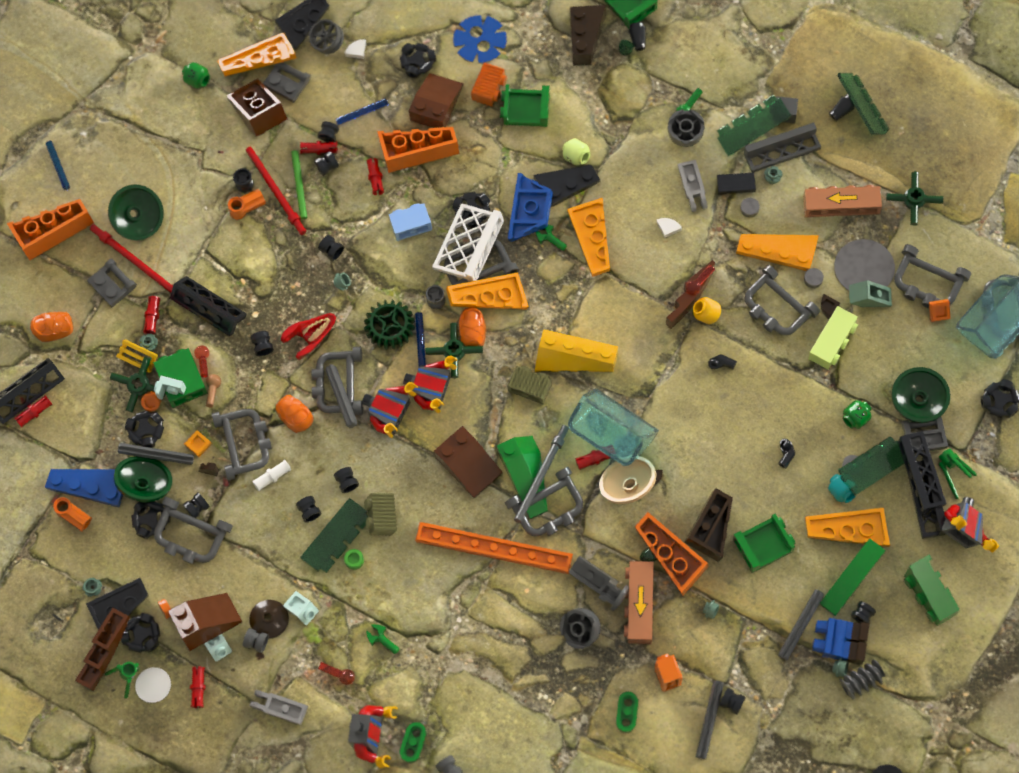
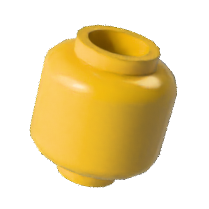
M702 297L693 306L694 317L705 324H713L721 315V306L715 300Z

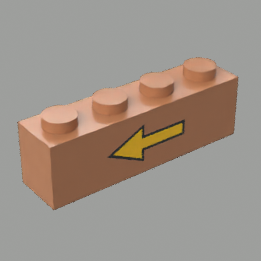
M850 185L845 188L830 186L820 189L818 187H810L805 189L803 196L805 217L880 214L882 208L880 186L866 185L864 187Z
M630 561L629 567H625V579H629V590L625 598L629 599V605L624 608V618H628V625H624V637H628V643L652 644L653 562Z

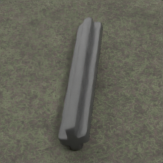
M330 364L325 369L346 426L353 428L357 426L356 417L337 367Z
M120 443L118 446V453L188 465H192L194 462L193 454Z
M814 590L778 654L780 658L788 660L824 597V593L820 590Z
M713 681L696 752V757L703 760L707 758L724 684L720 681Z

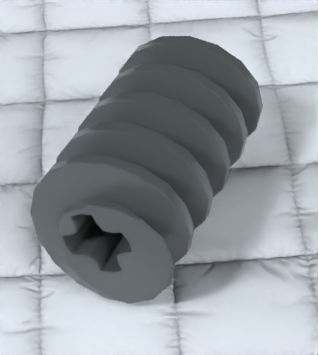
M873 659L871 665L866 663L864 668L859 667L857 672L852 671L850 676L844 675L843 680L839 678V681L846 694L855 700V692L862 696L861 689L869 692L868 685L875 689V681L882 685V677H885V674L880 664Z

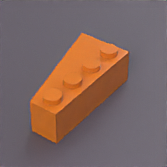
M453 127L429 128L425 131L412 129V131L408 132L393 130L391 133L377 131L388 173L460 154Z
M78 199L57 206V209L45 210L40 212V215L31 218L27 216L22 218V221L16 223L12 221L7 223L30 261L94 224V221L82 201Z
M649 512L635 526L642 540L678 591L684 596L709 567L708 563Z

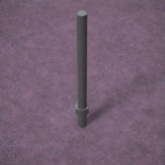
M562 425L557 436H554L551 442L552 446L514 518L515 522H522L558 449H561L565 442L564 438L569 430L568 426Z

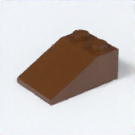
M429 73L410 106V121L432 128L446 127L464 84Z
M258 78L227 95L232 106L256 137L287 120L281 102Z
M464 426L460 427L434 450L435 458L473 498L478 496L503 473Z
M228 593L185 601L168 611L189 651L242 623Z

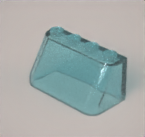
M1004 274L996 278L956 324L957 330L989 358L997 359L1000 357L1006 347L1019 334V276Z
M596 388L581 397L568 421V427L573 433L623 466L634 463L659 432L657 428Z

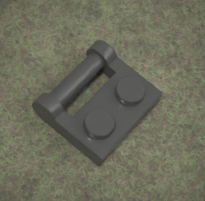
M285 62L275 64V67L263 84L268 90L294 103L310 81L311 75L306 72L302 73ZM281 70L300 79V82L297 83L280 74Z
M109 259L87 281L113 308L132 292L137 284L130 280L116 266L117 263L113 259ZM110 271L125 285L122 289L107 275Z
M942 417L929 423L902 421L904 435L912 434L911 429L936 426L937 429L923 431L929 451L948 448ZM920 438L910 439L911 445L919 450L922 445Z

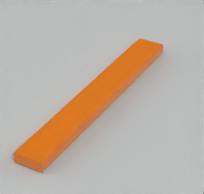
M423 522L419 524L415 540L422 544L569 574L573 557L571 553Z

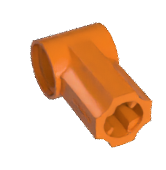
M259 189L242 197H232L228 201L230 216L236 220L242 219L246 213L265 205L266 202ZM237 206H238V207H241V208L238 209V210H234V208L237 207Z
M65 497L55 500L53 508L60 518L65 519L80 531L85 530L89 526L92 517ZM67 504V510L64 512H60L59 508L62 505Z

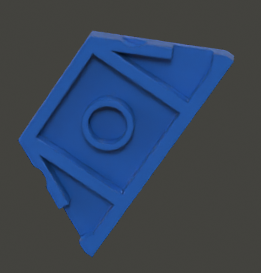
M522 173L517 175L507 238L509 242L548 227L553 192L546 186H541L535 180L525 177Z

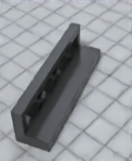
M814 122L746 145L744 147V156L751 172H756L820 150L821 145L816 136L817 128ZM812 138L815 144L812 147L802 145L804 140ZM790 145L798 147L794 153L785 150ZM772 151L781 153L777 159L770 158L768 155ZM759 157L764 160L762 164L754 166L751 159Z

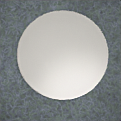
M156 667L148 668L141 672L135 684L138 696L149 703L163 700L171 688L169 675L164 670Z

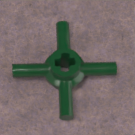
M917 171L911 173V188L904 194L886 193V201L904 202L907 208L911 209L910 225L912 226L918 225L919 208L923 207L925 203L943 204L944 199L943 196L925 195L924 191L919 188V172Z
M453 322L450 323V340L443 347L425 348L426 355H444L445 358L453 356L459 361L465 354L483 353V346H465L458 340V323ZM458 361L452 363L457 366L455 370L451 369V378L453 379L458 378Z
M144 356L139 372L130 377L111 373L110 380L126 384L128 391L131 393L126 407L128 412L133 413L138 396H142L150 391L154 392V385L150 384L146 376L151 358ZM139 380H140V382H141L143 385H142V387H139V386H138V389H137V387H136L134 384H135V382L138 383Z

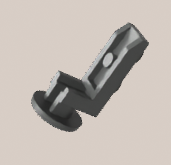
M580 555L569 571L576 579L599 593V599L612 604L610 608L612 611L619 607L628 593L629 587L627 585L623 590L616 587L619 583L618 580Z

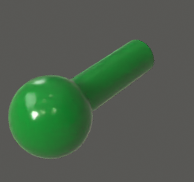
M697 88L685 104L677 107L676 112L684 109L683 111H690L703 91Z

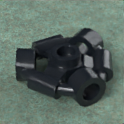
M406 43L401 49L402 55L399 57L401 67L405 69L409 77L417 78L418 75L427 73L433 68V63L436 62L435 52L429 49L428 45ZM414 49L416 50V52L412 56L407 57L413 53ZM426 52L428 53L429 62H425L423 58Z
M475 191L464 193L463 196L456 197L453 203V209L456 212L455 216L461 203L463 204V200L469 206L490 211V200L485 193L478 194ZM476 198H478L483 207L476 204ZM464 210L462 219L465 220L469 216H473L472 212ZM487 216L477 219L480 225L483 220L487 219ZM475 220L467 223L470 228L478 226Z
M1001 379L998 383L993 382L984 389L985 393L980 397L982 408H986L992 415L1001 418L1002 416L1011 418L1019 411V393L1009 380ZM999 389H1001V390H1003V391L1010 392V393H1009V394L1003 393V392L999 391ZM989 395H991V396L993 397L994 402H995V405L992 406V407H991V399H990V396H989ZM1010 402L1013 403V405H1011L1006 411H1004L1003 407Z
M156 411L136 413V416L127 419L125 430L129 434L128 438L135 445L139 444L143 447L153 448L156 441L161 439L164 430V420ZM151 417L157 426H152L148 419ZM136 421H139L140 423L137 431L133 432L136 427ZM153 435V437H147L142 439V437Z
M156 501L138 502L134 506V514L131 515L132 527L135 528L136 534L144 539L154 535L155 527L158 523L157 514L158 512L162 514L164 510L163 504ZM148 507L150 508V510L146 514L142 516L139 515L145 512L148 509ZM169 516V518H168V520H167L165 526H166L168 523L171 522V517H170V516ZM142 524L150 526L151 532L140 526Z
M142 613L136 618L132 617L128 621L121 638L122 644L128 646L129 650L138 653L154 651L159 645L158 637L161 636L159 624L155 622L153 616ZM139 621H141V622H143V623H145V624H149L150 627H149V628H145V627L139 626ZM130 630L134 633L133 642H131L130 635L128 632ZM150 636L153 637L152 639H150L149 641H147V642L145 643V645L143 646L142 643H143L148 637H150Z

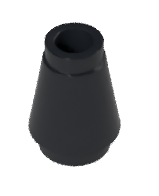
M637 22L629 25L630 29L628 32L635 51L646 49V27L644 24Z
M846 94L841 96L829 115L837 122L853 111L857 104L852 97Z

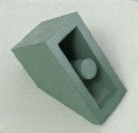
M868 280L849 285L850 304L859 307L892 306L891 288Z

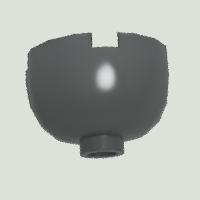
M678 110L669 118L667 127L669 137L678 146H694L703 137L705 130L704 119L694 110Z
M576 608L562 617L560 632L561 635L565 636L567 640L565 642L573 648L583 649L592 645L599 638L601 623L593 611L587 608Z

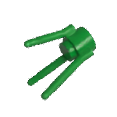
M950 448L938 457L941 460L938 465L943 470L955 499H958L959 496L947 471V467L952 469L957 465L969 478L977 474Z
M125 662L123 665H117L115 668L105 672V675L108 676L119 671L121 678L126 680L124 698L126 699L129 695L132 679L136 672L140 671L138 663Z

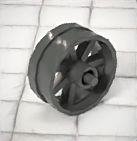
M319 20L310 30L309 41L312 47L323 54H332L339 50L343 44L344 32L339 25L331 20ZM323 43V49H320L318 46Z

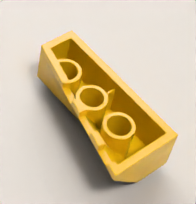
M544 329L538 348L535 372H613L618 356V346Z

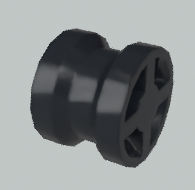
M329 121L322 122V130L318 132V138L324 142H335V134L338 133L339 127Z
M859 601L857 609L851 613V617L859 623H870L869 619L875 615L876 610L869 604Z

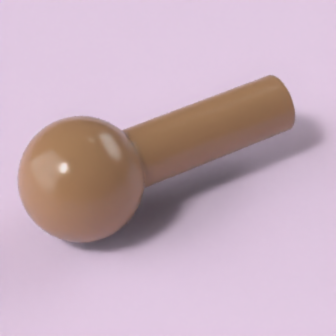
M211 374L206 379V384L209 387L206 406L209 408L214 406L216 389L221 385V378L216 374Z

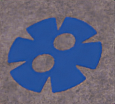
M481 15L471 16L463 20L460 26L465 31L456 29L453 36L454 46L465 45L458 51V54L470 62H473L476 54H478L479 63L489 62L498 57L500 52L494 46L505 48L507 41L505 31L495 33L502 27V24L489 16L486 17L482 24ZM474 26H479L482 28V35L473 37L470 34V29ZM480 41L489 42V50L486 52L479 51L477 48Z

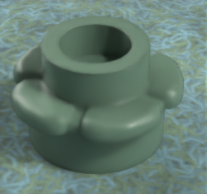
M771 166L764 171L765 179L770 184L779 182L783 175L782 171L776 166Z
M337 273L334 278L335 287L342 291L348 289V286L351 284L349 276L346 273Z
M153 334L143 335L140 338V346L153 351L158 345V339Z
M89 578L84 582L83 590L87 596L92 597L93 595L97 596L100 594L102 587L100 580Z
M715 600L705 604L703 613H705L706 618H715L720 606L715 603Z
M840 658L839 661L834 662L833 672L836 673V677H844L848 671V661Z

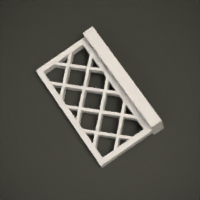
M461 203L432 266L433 270L467 279L468 282L477 281L504 222L501 212L496 210L490 212ZM464 210L472 212L473 216L465 220L462 219ZM483 216L489 217L488 221L481 225L477 220ZM475 220L478 226L467 230L465 224ZM464 226L466 232L455 236L456 228ZM480 230L482 233L481 237L472 241L470 235ZM468 236L471 242L460 246L458 240ZM456 241L459 248L448 252V245ZM473 246V254L465 257L463 250ZM461 252L463 259L453 263L450 256ZM449 257L451 264L445 267L439 266L441 260ZM466 262L467 267L464 273L456 270V266Z

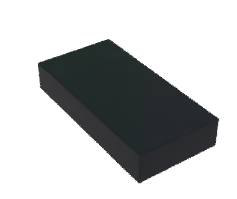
M754 172L717 175L718 194L756 192Z

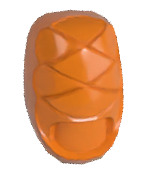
M465 308L459 318L460 341L465 346H483L486 336V324L483 314L478 308Z
M48 312L34 317L30 323V329L37 339L42 342H49L69 336L73 332V322L67 312Z
M286 395L276 404L277 415L293 432L305 431L312 425L314 420L313 414L295 397Z

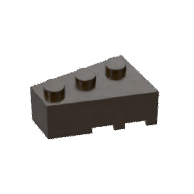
M606 5L570 7L573 66L591 65L606 17Z
M715 488L707 499L684 543L719 562L724 555L723 550L733 497Z

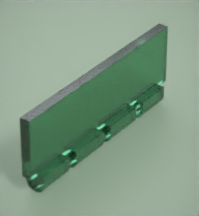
M838 73L837 76L871 135H885L889 131V127L885 120L880 118L882 115L875 103H872L873 100L866 88H863L864 84L859 76H854L853 73Z
M773 94L763 100L765 108L757 104L747 111L750 116L749 118H746L743 113L731 121L734 126L732 129L727 123L717 130L720 135L717 139L728 156H731L792 117L781 98L776 99Z
M888 437L880 442L879 445L877 444L866 451L865 454L863 453L852 460L851 463L849 462L838 469L841 480L849 487L854 496L904 465L898 441Z
M349 498L300 558L319 572L321 569L327 573L335 563L330 557L333 556L338 559L348 548L343 542L351 544L360 533L355 527L358 526L360 529H363L366 526V518L368 517L366 514L368 511Z

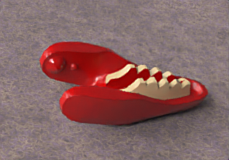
M327 313L309 320L297 322L283 332L281 341L283 343L288 342L295 336L304 338L308 346L297 352L296 355L298 360L303 359L329 333L335 324L336 316L333 313Z

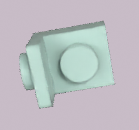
M161 376L154 386V392L157 398L161 400L165 390L170 394L177 395L178 393L184 394L186 389L183 381Z
M297 591L283 605L286 610L299 618L305 625L319 611L311 601Z
M222 634L204 643L215 662L232 652Z

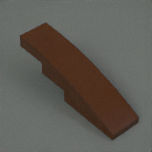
M713 260L684 283L685 293L675 300L676 310L666 317V325L670 329L685 317L707 287L715 268Z
M114 608L111 609L91 641L93 646L83 660L86 664L75 679L78 684L94 691L119 645L130 618L128 615Z

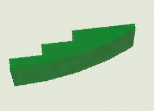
M869 538L820 602V605L836 616L886 550Z

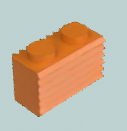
M484 62L471 91L472 100L492 107L494 101L497 102L499 100L500 87L506 83L505 69Z
M664 654L659 656L655 664V673L658 677L657 680L661 684L662 691L665 692L681 686L682 674L674 655Z

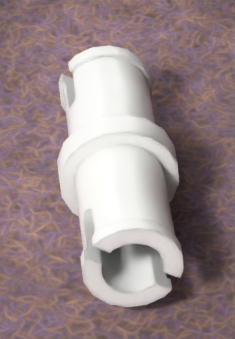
M283 460L274 468L267 469L265 474L252 482L255 488L261 491L270 483L277 482V479L291 471V468Z

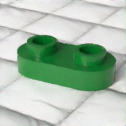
M624 692L618 699L616 726L623 733L632 732L636 727L638 698L632 692ZM630 700L632 705L626 706L624 702ZM624 720H628L630 724L628 726H624L622 722Z
M411 723L406 729L400 748V756L407 763L416 762L421 755L427 735L426 729L421 723ZM419 731L420 735L418 737H414L413 732ZM413 750L414 755L408 756L407 752Z

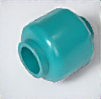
M836 474L830 479L828 490L838 502L849 503L857 496V484L848 474Z

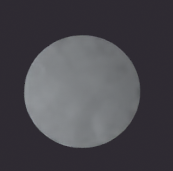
M859 239L849 242L840 249L835 258L834 269L837 279L848 290L849 285L866 280L887 287L894 277L895 263L891 253L883 245L873 240Z

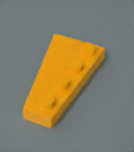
M283 32L222 58L217 62L224 76H229L297 59Z
M603 197L567 209L592 277L609 272L610 264Z
M741 234L736 254L807 271L811 268L819 235Z
M518 272L451 285L446 288L452 307L525 310L529 307Z
M884 508L805 517L808 538L865 544L870 538L881 547H890Z

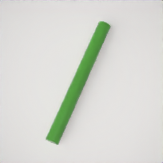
M297 150L291 151L299 214L301 220H305L308 217L299 153Z

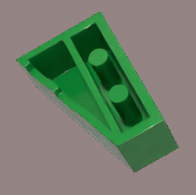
M928 554L908 567L904 575V581L907 587L915 592L917 602L927 610L926 615L932 623L935 622L938 626L957 615L960 608L949 588H945L939 579L941 577L940 572H935L929 562L932 558Z

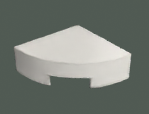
M358 40L350 44L345 51V57L363 59L366 40Z
M661 218L657 220V224L665 238L682 230L680 224L672 219Z

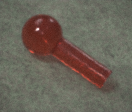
M709 265L695 280L688 281L685 286L686 292L690 295L698 294L701 289L700 285L713 273L715 268Z
M204 345L196 347L194 355L199 359L201 377L207 378L208 368L206 359L209 356V349Z
M320 662L319 670L338 677L344 685L353 683L355 674L352 670H340Z

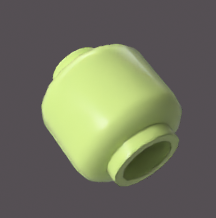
M571 139L563 145V158L571 164L580 166L589 160V147L582 141Z

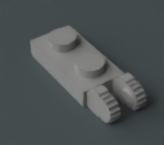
M696 160L679 163L677 167L691 211H696L694 198L699 196L701 207L707 209L705 189Z
M255 690L254 695L267 699L265 706L257 702H251L250 707L263 711L265 714L300 726L302 725L308 709L307 705L273 693L268 694Z

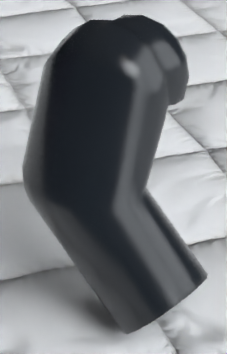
M720 354L712 357L708 361V366L713 370L723 366L733 370L737 361Z
M784 438L779 443L783 457L778 464L786 469L795 456V450L792 442Z

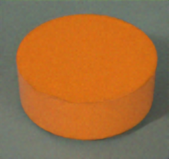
M152 391L145 393L141 398L142 407L149 412L157 410L161 404V399H158L155 392Z
M165 599L158 601V606L165 618H170L171 616L168 611L171 608Z

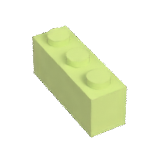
M837 306L811 349L808 359L828 370L832 364L835 366L840 357L838 355L840 349L844 350L849 342L847 339L849 334H854L858 327V324H856L858 316Z

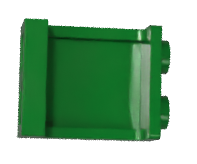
M603 0L628 29H630L629 25L642 21L656 11L658 6V0Z
M506 84L505 90H502L501 101L504 102V107L500 108V118H503L504 125L548 127L550 86L542 85V90L510 89L509 84Z
M189 348L179 349L175 354L160 357L156 362H153L159 378L165 376L180 380L186 386L184 394L178 393L174 395L165 390L172 408L208 394Z
M773 514L770 519L743 533L739 531L733 536L735 545L752 573L794 551L795 540L791 534H787L784 529L786 525L781 517L778 518L776 514Z

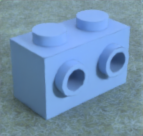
M424 203L414 204L404 210L398 209L389 214L396 241L432 230L431 221Z

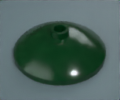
M134 184L119 189L112 196L108 206V218L111 226L119 235L129 240H143L151 237L160 228L164 217L160 198L153 190L143 185ZM131 211H135V217H132L130 215Z
M915 367L901 373L895 380L891 393L892 402L897 412L905 419L916 423H929L940 418L947 410L951 397L946 380L936 371L925 367ZM920 397L922 402H918L916 398Z
M133 456L124 459L117 465L114 472V483L124 496L132 500L153 502L165 497L169 493L172 486V475L170 470L156 459Z

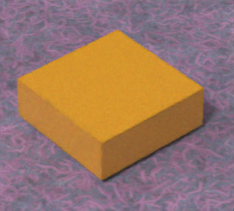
M198 430L184 443L198 458L212 444Z

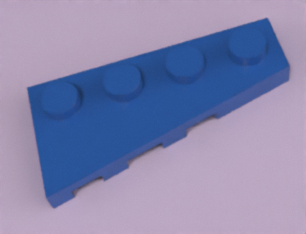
M51 469L45 484V488L48 490L115 507L120 506L123 494L116 488L114 483L115 469Z

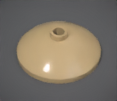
M629 456L619 459L603 472L599 482L600 491L609 502L615 504L633 503L643 498L653 488L656 481V470L653 464L643 457Z

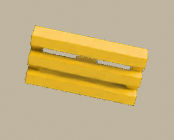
M124 339L122 346L119 348L120 352L117 353L116 357L140 368L142 363L124 355L126 353L143 361V356L126 349L129 346L152 357L147 372H152L153 362H156L158 355Z

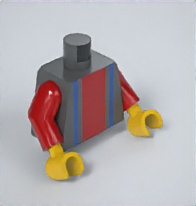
M448 356L443 361L419 367L416 376L408 373L405 374L403 384L406 385L408 382H413L418 386V388L412 390L416 393L414 401L423 410H431L436 413L441 412L439 409H441L442 405L444 406L443 400L451 378V373L448 369L455 370L457 366L452 364L454 361H458L455 357Z
M408 382L405 386L389 387L385 390L379 389L375 397L367 393L364 395L362 404L370 407L368 410L370 422L377 432L387 434L390 438H393L391 432L395 434L398 431V427L411 403L408 395L413 397L416 395L412 390L418 388L417 385L413 382Z
M964 497L962 503L951 505L944 512L946 519L942 531L965 548L982 545L985 550H989L991 553L999 548L998 543L994 539L989 540L984 534L983 515L973 508L974 500L972 498Z
M366 705L359 711V714H352L348 743L353 747L357 758L370 763H376L378 768L389 767V765L384 763V760H391V757L389 755L377 757L383 719L381 716L384 715L385 718L390 719L397 718V716H392L391 714L392 709H398L395 706H386L383 709L382 706Z

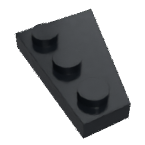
M305 0L277 18L275 23L282 33L284 32L293 48L297 50L309 35L313 25L324 16L330 5L326 0Z
M592 165L534 175L536 182L552 190L551 207L600 183V178Z
M138 578L86 603L99 630L112 608L129 616L149 594L141 578Z

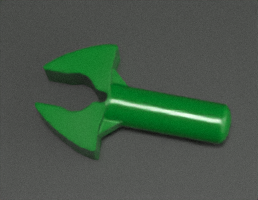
M548 225V227L543 228L542 230L546 231V234H541L539 231L535 232L540 244L543 241H549L562 251L566 249L567 245L552 235L554 226Z
M377 624L371 625L372 628L378 631L379 636H373L366 630L368 640L372 646L375 642H380L393 654L398 653L399 647L384 636V632L387 630L386 627Z

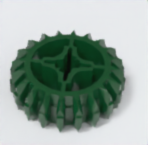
M393 299L390 304L387 303V300H384V305L377 302V308L371 306L372 313L367 312L366 314L368 319L364 320L366 325L364 330L368 332L366 335L368 339L371 338L372 344L377 343L378 348L384 345L386 350L389 346H392V349L395 350V345L398 344L402 347V341L409 342L408 337H412V331L415 330V325H413L415 319L412 317V311H408V306L402 307V302L400 301L395 305ZM398 315L404 319V327L397 322ZM393 322V325H392V326H391V325H390L389 327L386 326L387 324ZM375 323L382 327L381 334L374 329Z

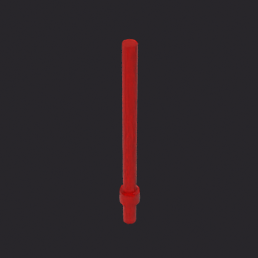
M251 146L246 148L245 151L288 215L289 222L296 227L300 235H304L307 231L300 222L301 218L297 212L293 211Z
M95 224L91 225L89 230L96 234L100 241L110 245L171 293L172 284L115 241L107 231L101 230Z

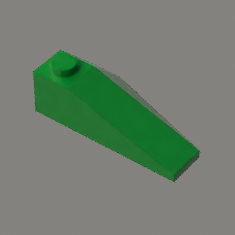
M533 436L514 437L496 445L497 453L521 501H524L542 466L541 453ZM544 479L536 494L545 489ZM546 497L529 506L527 514L530 519L548 512Z

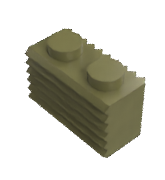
M516 366L507 389L508 392L544 404L552 386V379L545 373H534L526 366Z
M371 493L365 499L364 508L368 510L366 528L369 529L370 535L391 536L397 531L394 493Z

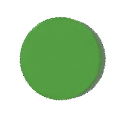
M351 549L346 552L344 562L349 569L356 570L362 567L364 556L361 551Z

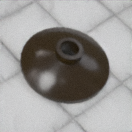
M276 600L259 602L254 606L249 617L251 628L256 630L257 633L263 632L268 634V639L281 635L289 622L287 610L283 604ZM267 614L272 616L270 620H265Z

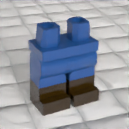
M829 618L828 621L817 620L815 632L825 634L824 640L814 639L812 651L822 653V657L825 658L829 657L836 660L842 658L850 663L862 665L865 661L870 623H855Z

